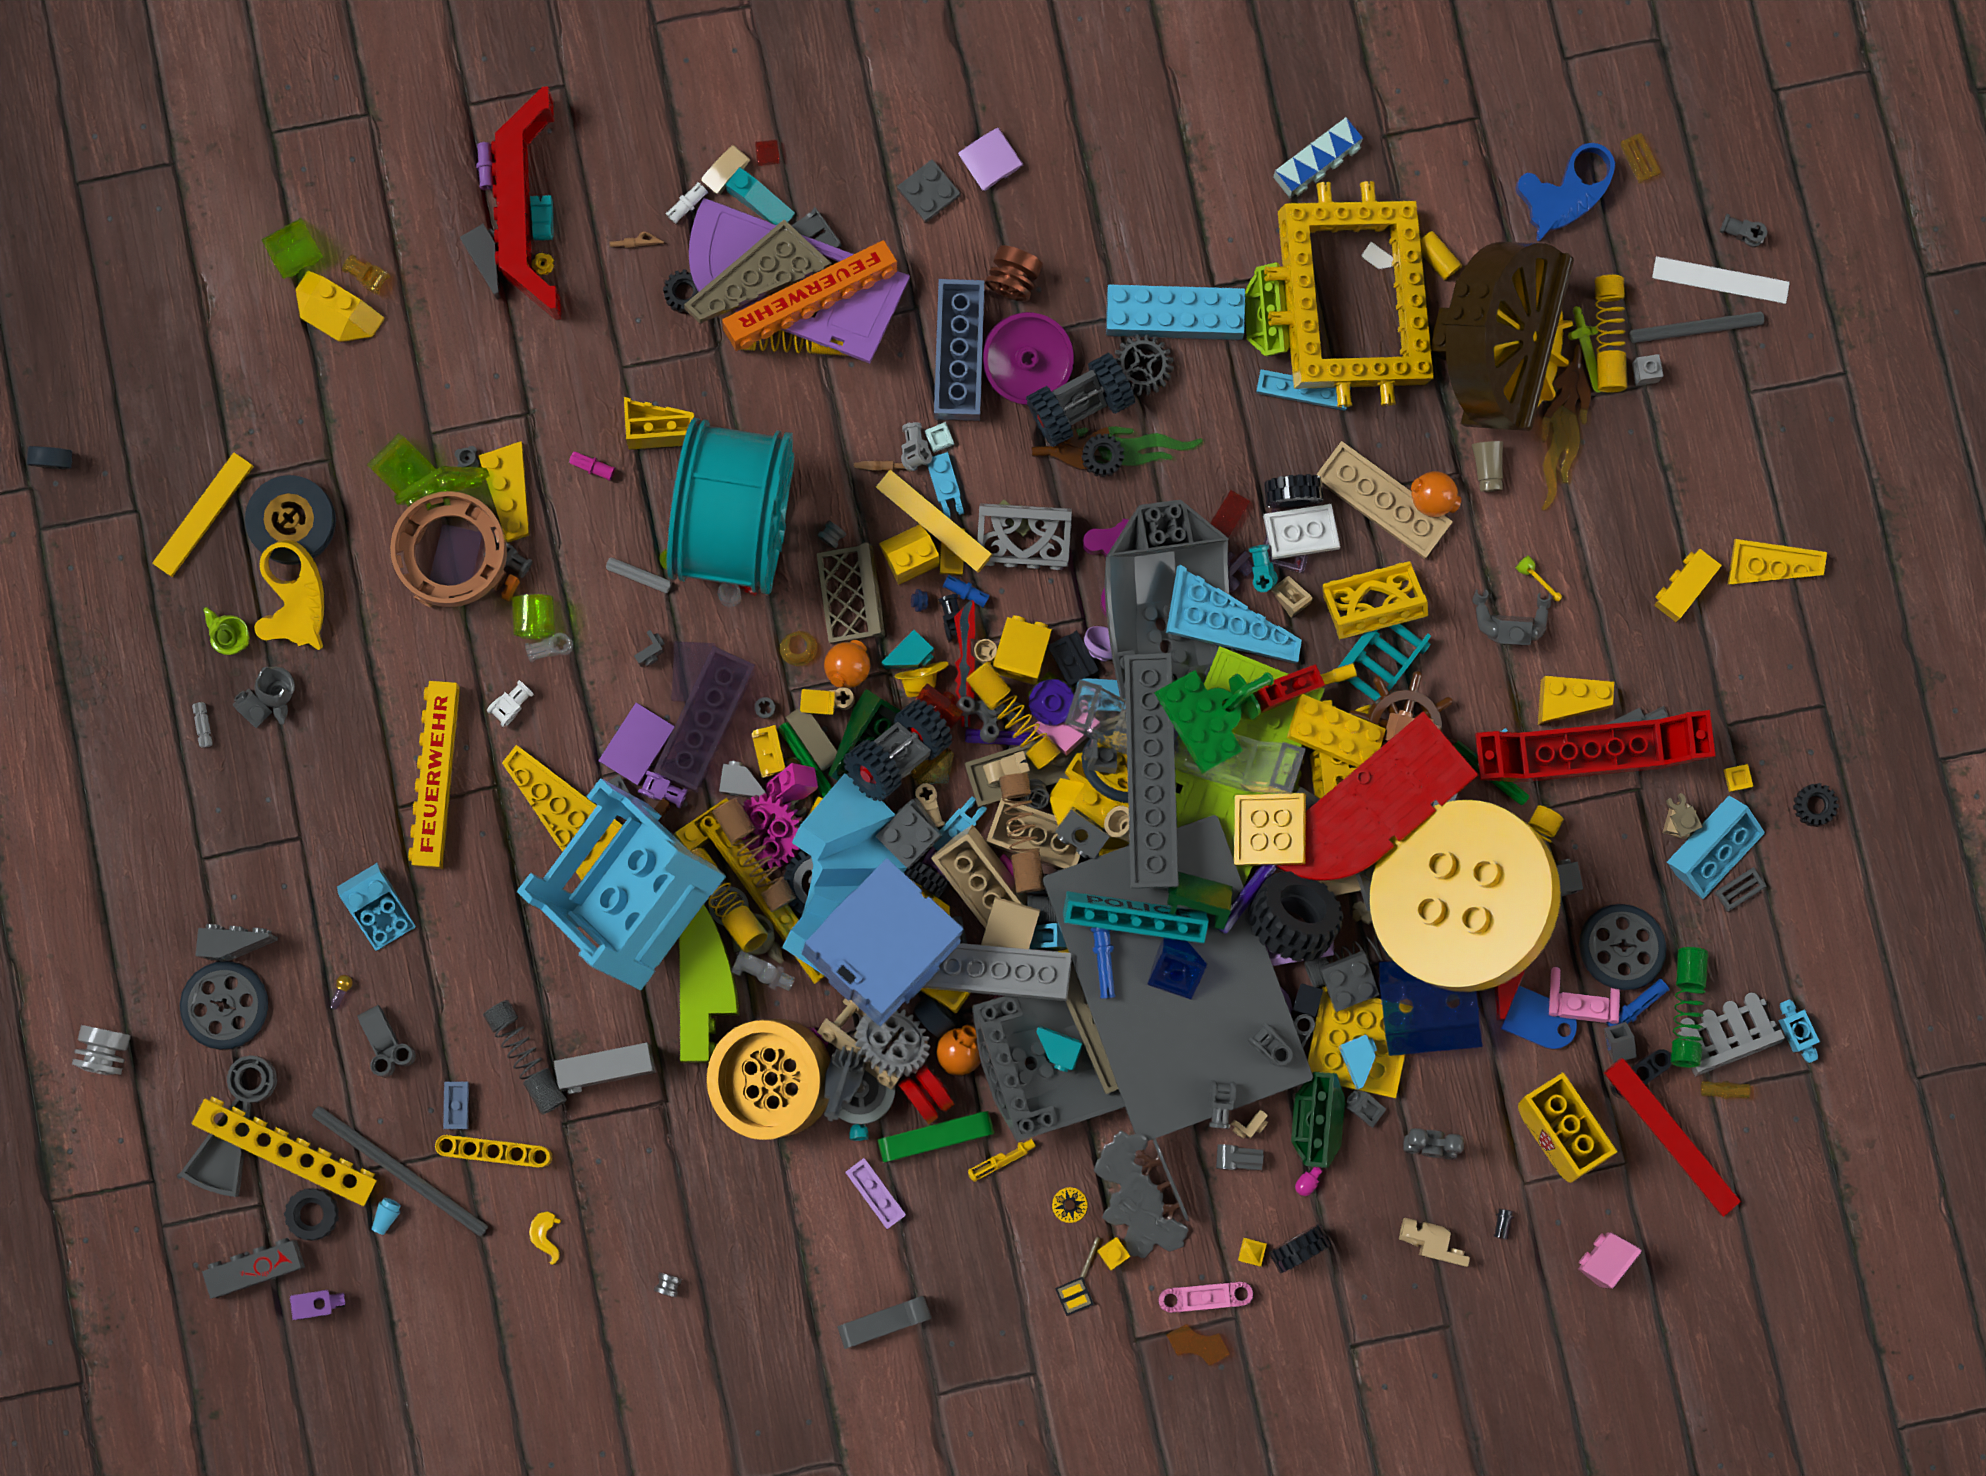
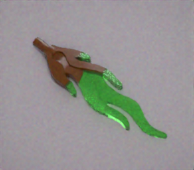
M1117 426L1105 427L1084 439H1079L1088 433V428H1080L1073 431V437L1054 447L1050 445L1031 447L1032 456L1050 455V458L1057 459L1075 469L1088 470L1083 465L1082 451L1091 437H1095L1097 434H1108L1110 437L1114 434L1126 435L1132 434L1134 430ZM1159 433L1147 434L1138 438H1115L1116 441L1121 442V448L1123 447L1124 459L1121 464L1124 466L1142 465L1158 459H1172V455L1163 451L1146 454L1138 453V451L1145 448L1165 447L1184 451L1196 447L1203 441L1200 438L1190 442H1181ZM1100 447L1094 452V457H1100L1109 461L1112 458L1110 450L1105 447Z

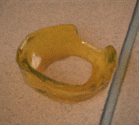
M796 631L786 635L780 644V654L783 660L794 666H803L815 658L817 653L815 638L805 631ZM802 636L806 641L807 648L803 653L794 654L790 651L789 643L791 637Z

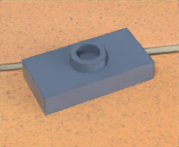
M444 1082L443 1129H468L469 1082Z

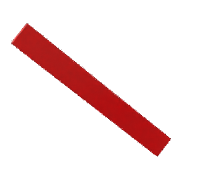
M1623 1058L1617 1060L1604 1072L1605 1076L1722 1217L1741 1202Z

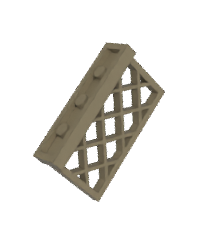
M864 543L856 547L817 553L829 643L885 636L873 546L869 543ZM857 552L858 562L852 568L844 560L850 553ZM834 557L838 560V563L831 572L824 568L823 558ZM841 564L851 570L844 581L834 575ZM854 573L861 577L862 582L857 590L847 585ZM832 577L842 583L834 594L827 590V583ZM845 586L854 592L847 604L837 597ZM857 595L864 599L865 606L859 613L850 607ZM835 599L844 605V608L837 617L830 612V606ZM847 609L857 614V617L850 626L840 620ZM860 618L867 622L868 632L858 633L853 629ZM839 621L848 629L843 636L834 637L833 628Z

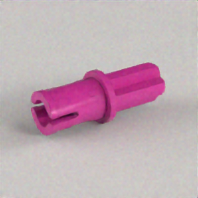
M576 451L570 456L569 463L588 471L589 475L593 473L608 481L614 475L615 467L597 461L596 457L590 458Z

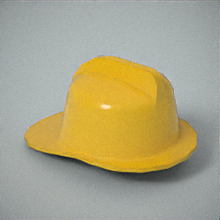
M946 661L937 662L915 670L900 672L895 675V678L901 679L907 697L923 696L934 689L937 672L946 668L949 663Z

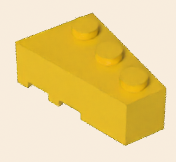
M624 397L626 441L629 450L683 446L692 418H695L694 413L671 407L663 408L652 405L649 402L642 403Z
M1544 676L1540 684L1538 725L1608 709L1613 705L1614 682Z

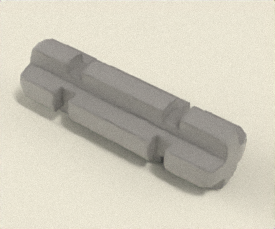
M203 702L195 703L192 705L193 714H196L194 719L197 735L200 736L198 738L199 746L201 748L210 747L213 743L212 737L209 736L211 732L208 715L205 714L207 712L206 704Z

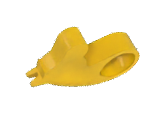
M292 540L278 541L263 552L260 558V571L266 582L284 601V606L276 611L274 615H267L258 620L254 626L255 633L263 640L286 638L297 643L298 646L309 643L317 650H320L323 647L319 633L324 617V592L318 567L312 556L301 544ZM286 547L293 550L299 556L301 571L297 581H283L271 572L269 557L275 548Z

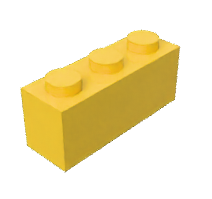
M1701 549L1695 553L1691 551L1683 561L1686 564L1681 571L1677 569L1669 578L1672 582L1666 589L1663 586L1655 596L1658 601L1654 606L1675 622L1683 616L1722 566Z

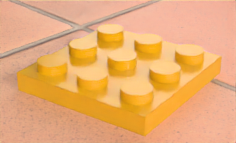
M1306 794L1235 795L1234 865L1305 864Z

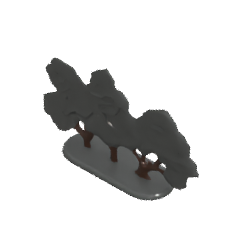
M1121 1130L1118 1134L1114 1135L1112 1143L1104 1146L1101 1158L1097 1160L1094 1172L1103 1180L1118 1183L1121 1187L1119 1192L1112 1194L1109 1201L1111 1206L1105 1210L1102 1218L1114 1226L1122 1224L1129 1226L1124 1241L1127 1253L1131 1256L1146 1258L1153 1250L1154 1244H1158L1169 1252L1183 1247V1240L1187 1236L1188 1228L1174 1219L1175 1211L1181 1208L1185 1220H1190L1156 1138L1153 1139V1143L1158 1155L1154 1159L1145 1154L1148 1139L1144 1134L1128 1135ZM1140 1150L1142 1155H1137L1136 1151ZM1141 1158L1144 1159V1163H1149L1148 1165L1140 1166L1135 1164L1134 1159ZM1152 1167H1164L1169 1180L1160 1185H1154L1149 1178ZM1148 1168L1146 1174H1143V1169ZM1168 1187H1172L1178 1203L1174 1205L1162 1202L1163 1190ZM1169 1212L1168 1218L1164 1219L1163 1215Z

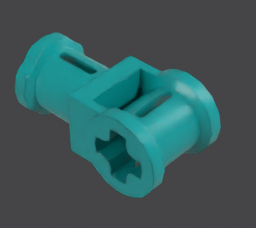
M1269 544L1249 548L1254 562V567H1252L1254 574L1253 585L1260 592L1269 591L1278 581L1273 563L1269 560L1267 550L1269 549ZM1264 577L1265 579H1269L1270 582L1266 583V581H1262L1261 578Z

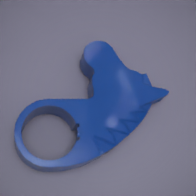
M1587 143L1578 147L1567 162L1560 187L1550 183H1541L1539 178L1533 173H1525L1516 183V193L1530 210L1531 220L1529 223L1537 228V241H1540L1548 231L1565 227L1583 216L1605 193L1615 169L1613 155L1606 147L1597 143ZM1586 152L1599 155L1607 167L1605 179L1592 185L1582 183L1574 169L1575 158Z

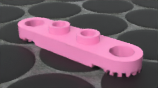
M1245 1282L1169 1288L1161 1292L1158 1301L1160 1307L1166 1312L1247 1305L1253 1298V1291ZM1238 1287H1244L1248 1292L1247 1298L1243 1301L1237 1300L1234 1296V1292ZM1170 1293L1177 1297V1304L1171 1308L1164 1304V1297Z

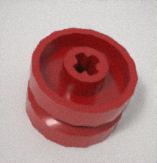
M923 1064L915 1073L916 1078L921 1083L920 1086H917L910 1077H906L898 1085L929 1125L938 1118V1113L931 1105L935 1102L941 1111L944 1112L955 1104L946 1093L948 1091L938 1077L933 1075L926 1065Z

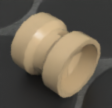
M989 639L978 641L974 647L976 661L982 665L986 662L990 664L994 662L997 653L995 643Z

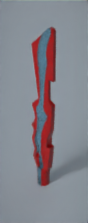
M971 600L954 616L961 657L955 662L958 671L955 679L957 683L955 693L959 699L969 696L974 700V692H971V686L966 681V678L974 672L975 658L971 655V639H975V602ZM970 715L961 716V727H971Z

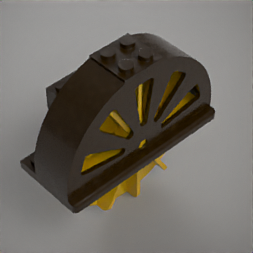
M1495 242L1480 249L1470 259L1459 279L1456 280L1449 308L1440 307L1430 348L1431 352L1439 358L1447 360L1448 373L1454 394L1464 410L1460 423L1464 427L1530 431L1534 424L1538 406L1543 400L1551 401L1556 396L1552 383L1558 366L1567 367L1569 364V360L1561 355L1563 329L1573 326L1572 320H1563L1562 307L1574 263V258L1570 254L1562 253L1554 246L1546 243Z

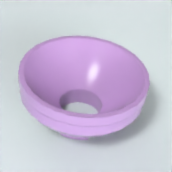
M1102 626L1088 628L1085 633L1084 643L1090 655L1101 661L1112 659L1108 628Z

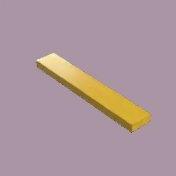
M233 453L152 564L173 577L254 466L236 453Z
M889 470L876 486L878 490L978 573L993 556L893 471Z

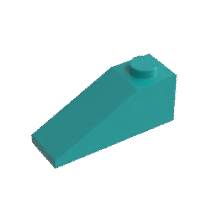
M740 167L726 183L727 192L769 223L778 225L783 220L789 223L795 215L794 211L762 183Z

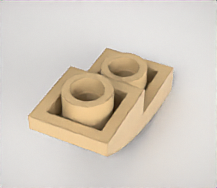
M732 145L710 167L701 180L716 194H721L726 188V183L739 167L744 169L750 159L735 145Z

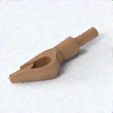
M641 232L635 239L624 238L623 241H611L610 247L625 246V248H632L635 246L664 244V242L649 232ZM646 235L651 237L652 239L644 240L642 238Z
M861 461L854 463V468H861L863 470L893 471V469H906L902 463H894V461Z

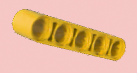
M443 1135L435 1143L437 1153L446 1157L538 1168L547 1167L552 1161L551 1151L542 1146ZM446 1139H450L453 1143V1148L448 1153L442 1149V1143ZM469 1142H473L476 1145V1152L473 1155H468L465 1152V1146ZM492 1145H497L500 1149V1153L496 1158H491L488 1154V1150ZM519 1147L523 1151V1157L519 1161H515L512 1158V1151ZM540 1150H543L547 1157L542 1164L537 1163L535 1160V1154Z

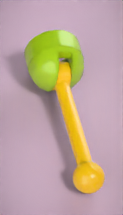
M1529 555L1523 558L1515 568L1523 575L1531 574L1553 596L1554 601H1560L1562 595L1555 592L1534 571L1536 566L1533 559Z

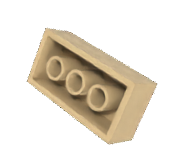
M1001 798L986 842L990 846L1013 854L1027 852L1009 849L1012 844L1025 839H1012L1007 836L1010 832L1023 827H1010L1006 825L1008 820L1021 815H1008L1004 813V810L1019 803H1006ZM1025 805L1006 811L1009 813H1034V815L1013 820L1008 824L1036 825L1035 827L1015 832L1010 836L1038 837L1037 839L1012 846V848H1039L1041 864L1058 870L1078 864L1080 854L1076 851L1077 847L1071 843L1066 845L1057 838L1058 834L1055 831L1058 825L1054 815Z

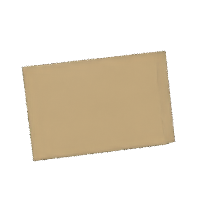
M1290 576L1271 588L1272 593L1291 618L1309 606L1312 601L1311 595Z

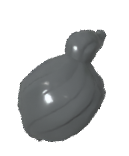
M277 666L263 667L255 681V693L263 704L273 707L275 718H277L280 725H283L288 714L286 703L290 700L295 690L293 677L284 668Z

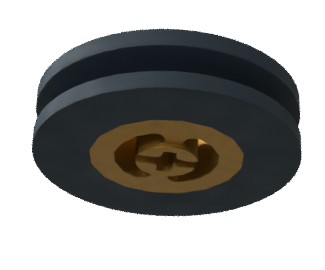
M284 475L270 479L253 493L245 512V526L251 542L262 554L269 546L278 541L292 540L301 544L314 559L328 547L334 536L336 514L330 498L317 484L304 477ZM296 505L303 508L306 515L305 524L303 525L302 517L294 509L285 507ZM278 516L279 523L287 531L296 533L292 535L281 534L276 527V517ZM289 516L295 520L294 523L288 522L287 518ZM286 547L275 548L269 559L281 564H301L299 556L293 550Z

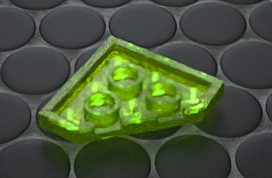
M441 466L396 494L394 499L397 505H407L409 507L420 498L433 493L456 492L469 487H478L490 475L487 468Z

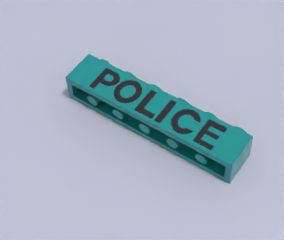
M1069 891L1066 892L1063 908L1064 923L1200 943L1205 942L1208 926V917L1206 912L1177 907L1175 915H1171L1170 906Z

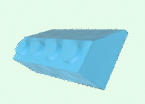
M1728 796L1703 822L1702 828L1696 830L1679 850L1672 855L1667 863L1679 879L1701 899H1704L1765 832L1748 806Z

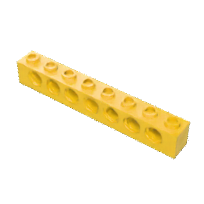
M211 1096L210 1100L204 1098L191 1123L192 1125L357 1204L365 1205L377 1181L373 1178L374 1173L363 1168L359 1172L351 1168L353 1163L342 1158L338 1162L330 1158L332 1153L322 1148L315 1151L309 1148V1142L297 1137L296 1141L287 1137L288 1132L278 1127L273 1131L266 1127L267 1122L257 1117H254L252 1121L244 1117L246 1112L234 1106L232 1110L223 1107V1101ZM220 1112L225 1113L228 1117V1122L224 1126H218L215 1123V1116ZM240 1123H246L249 1126V1133L244 1137L239 1136L236 1132V1127ZM262 1133H267L271 1137V1142L267 1147H262L258 1143V1136ZM283 1143H288L292 1147L293 1151L289 1157H283L279 1153V1148ZM308 1153L313 1156L314 1163L311 1167H304L301 1164L300 1159L303 1154ZM325 1164H332L335 1167L336 1171L333 1177L328 1178L322 1174V1168ZM347 1174H353L357 1178V1183L352 1188L346 1187L343 1183V1179Z

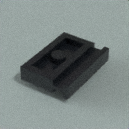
M1077 630L1047 646L1069 687L1099 672Z

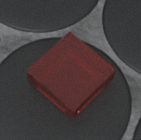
M778 140L755 142L758 166L780 164Z

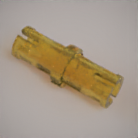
M1702 1081L1701 1096L1722 1097V1099H1749L1750 1084L1729 1083V1081H1723L1722 1083Z

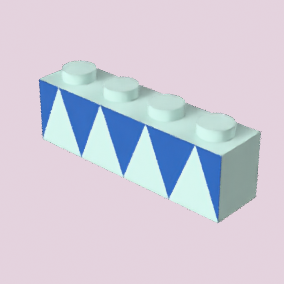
M1344 118L1275 170L1273 178L1289 198L1295 194L1299 196L1306 191L1307 185L1310 182H1318L1325 176L1326 170L1330 167L1335 169L1343 162L1342 158L1348 154L1352 156L1359 151L1363 137L1350 121Z

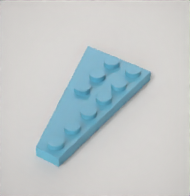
M1182 565L1177 566L1166 633L1290 663L1298 662L1301 639L1282 627L1272 624L1261 614L1248 609V606L1221 589L1214 588L1200 576L1193 575Z

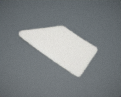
M1372 242L1362 254L1365 260L1378 269L1392 267L1393 257Z

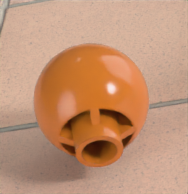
M1438 471L1427 472L1416 478L1412 483V501L1416 509L1422 514L1429 517H1440L1448 512L1455 513L1460 507L1461 497L1458 496L1456 484L1447 474Z
M852 640L851 642L839 643L828 651L824 660V670L834 686L853 688L860 685L867 678L870 671V660L866 653L867 648L862 642Z
M965 1025L962 1028L952 1029L946 1032L939 1040L937 1058L947 1073L965 1075L973 1072L980 1065L981 1060L976 1029L974 1027Z

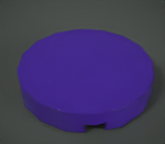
M1048 679L1040 682L1033 688L1029 697V708L1037 721L1045 725H1058L1065 722L1071 716L1075 708V698L1072 690L1066 683L1055 679Z

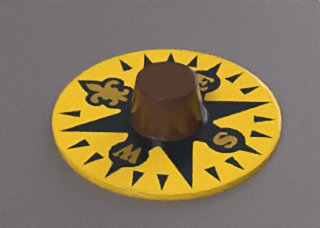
M1063 1188L1053 1198V1212L1063 1222H1077L1087 1211L1086 1197L1076 1188Z

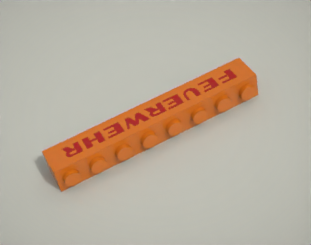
M882 240L722 319L723 330L735 351L747 349L754 342L760 339H767L781 329H788L795 322L801 319H808L815 312L821 309H828L835 302L841 299H848L861 289H869L876 282L891 278L897 272V261L885 241Z

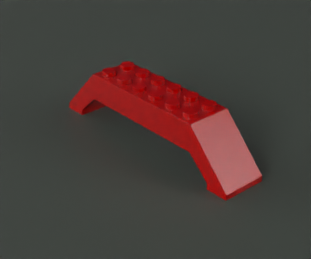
M544 86L495 132V141H491L492 154H494L496 163H492V173L497 185H493V197L496 199L497 207L493 208V213L498 229H494V239L499 251H495V263L498 265L499 271H502L504 277L552 318L561 320L560 296L556 287L549 286L532 270L528 145L548 123L554 122L553 98L549 87Z
M1710 710L1686 712L1685 714L1645 721L1522 733L1499 731L1475 733L1480 780L1531 782L1655 770L1716 756Z

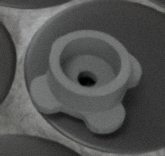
M474 446L455 451L459 470L465 471L467 468H477L480 465V461L476 457L477 449Z

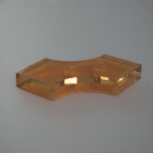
M1186 1323L1166 1334L1177 1356L1185 1353L1196 1354L1202 1357L1210 1366L1230 1355L1219 1333L1211 1336H1202L1192 1331Z

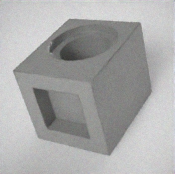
M1659 354L1638 357L1632 363L1636 386L1658 383L1663 377Z

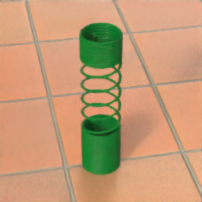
M1682 947L1678 950L1676 986L1682 990L1675 994V997L1681 1002L1674 1006L1675 1010L1681 1014L1673 1018L1681 1026H1677L1672 1030L1679 1038L1672 1041L1670 1062L1680 1067H1698L1701 1065L1702 1044L1696 1041H1701L1702 1038L1682 1036L1677 1034L1675 1030L1682 1027L1702 1029L1703 1026L1696 1024L1685 1025L1676 1021V1018L1683 1015L1703 1017L1704 1014L1695 1012L1685 1013L1676 1007L1685 1003L1692 1005H1704L1705 1003L1702 1001H1685L1678 998L1677 995L1682 992L1699 994L1706 992L1702 989L1706 988L1708 951L1698 947Z

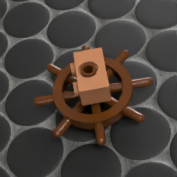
M1420 671L1413 673L1409 690L1389 692L1383 679L1377 676L1373 682L1381 697L1373 703L1367 714L1351 710L1349 714L1385 728L1382 747L1418 716L1413 717L1412 713L1415 703L1423 709L1424 713L1442 732L1439 712L1451 706L1453 700L1451 697H1446L1433 704L1429 698L1419 693L1418 690L1422 679ZM1406 699L1403 711H1399L1394 702ZM1386 708L1390 713L1389 720L1380 718ZM1446 737L1453 746L1457 742L1455 739Z

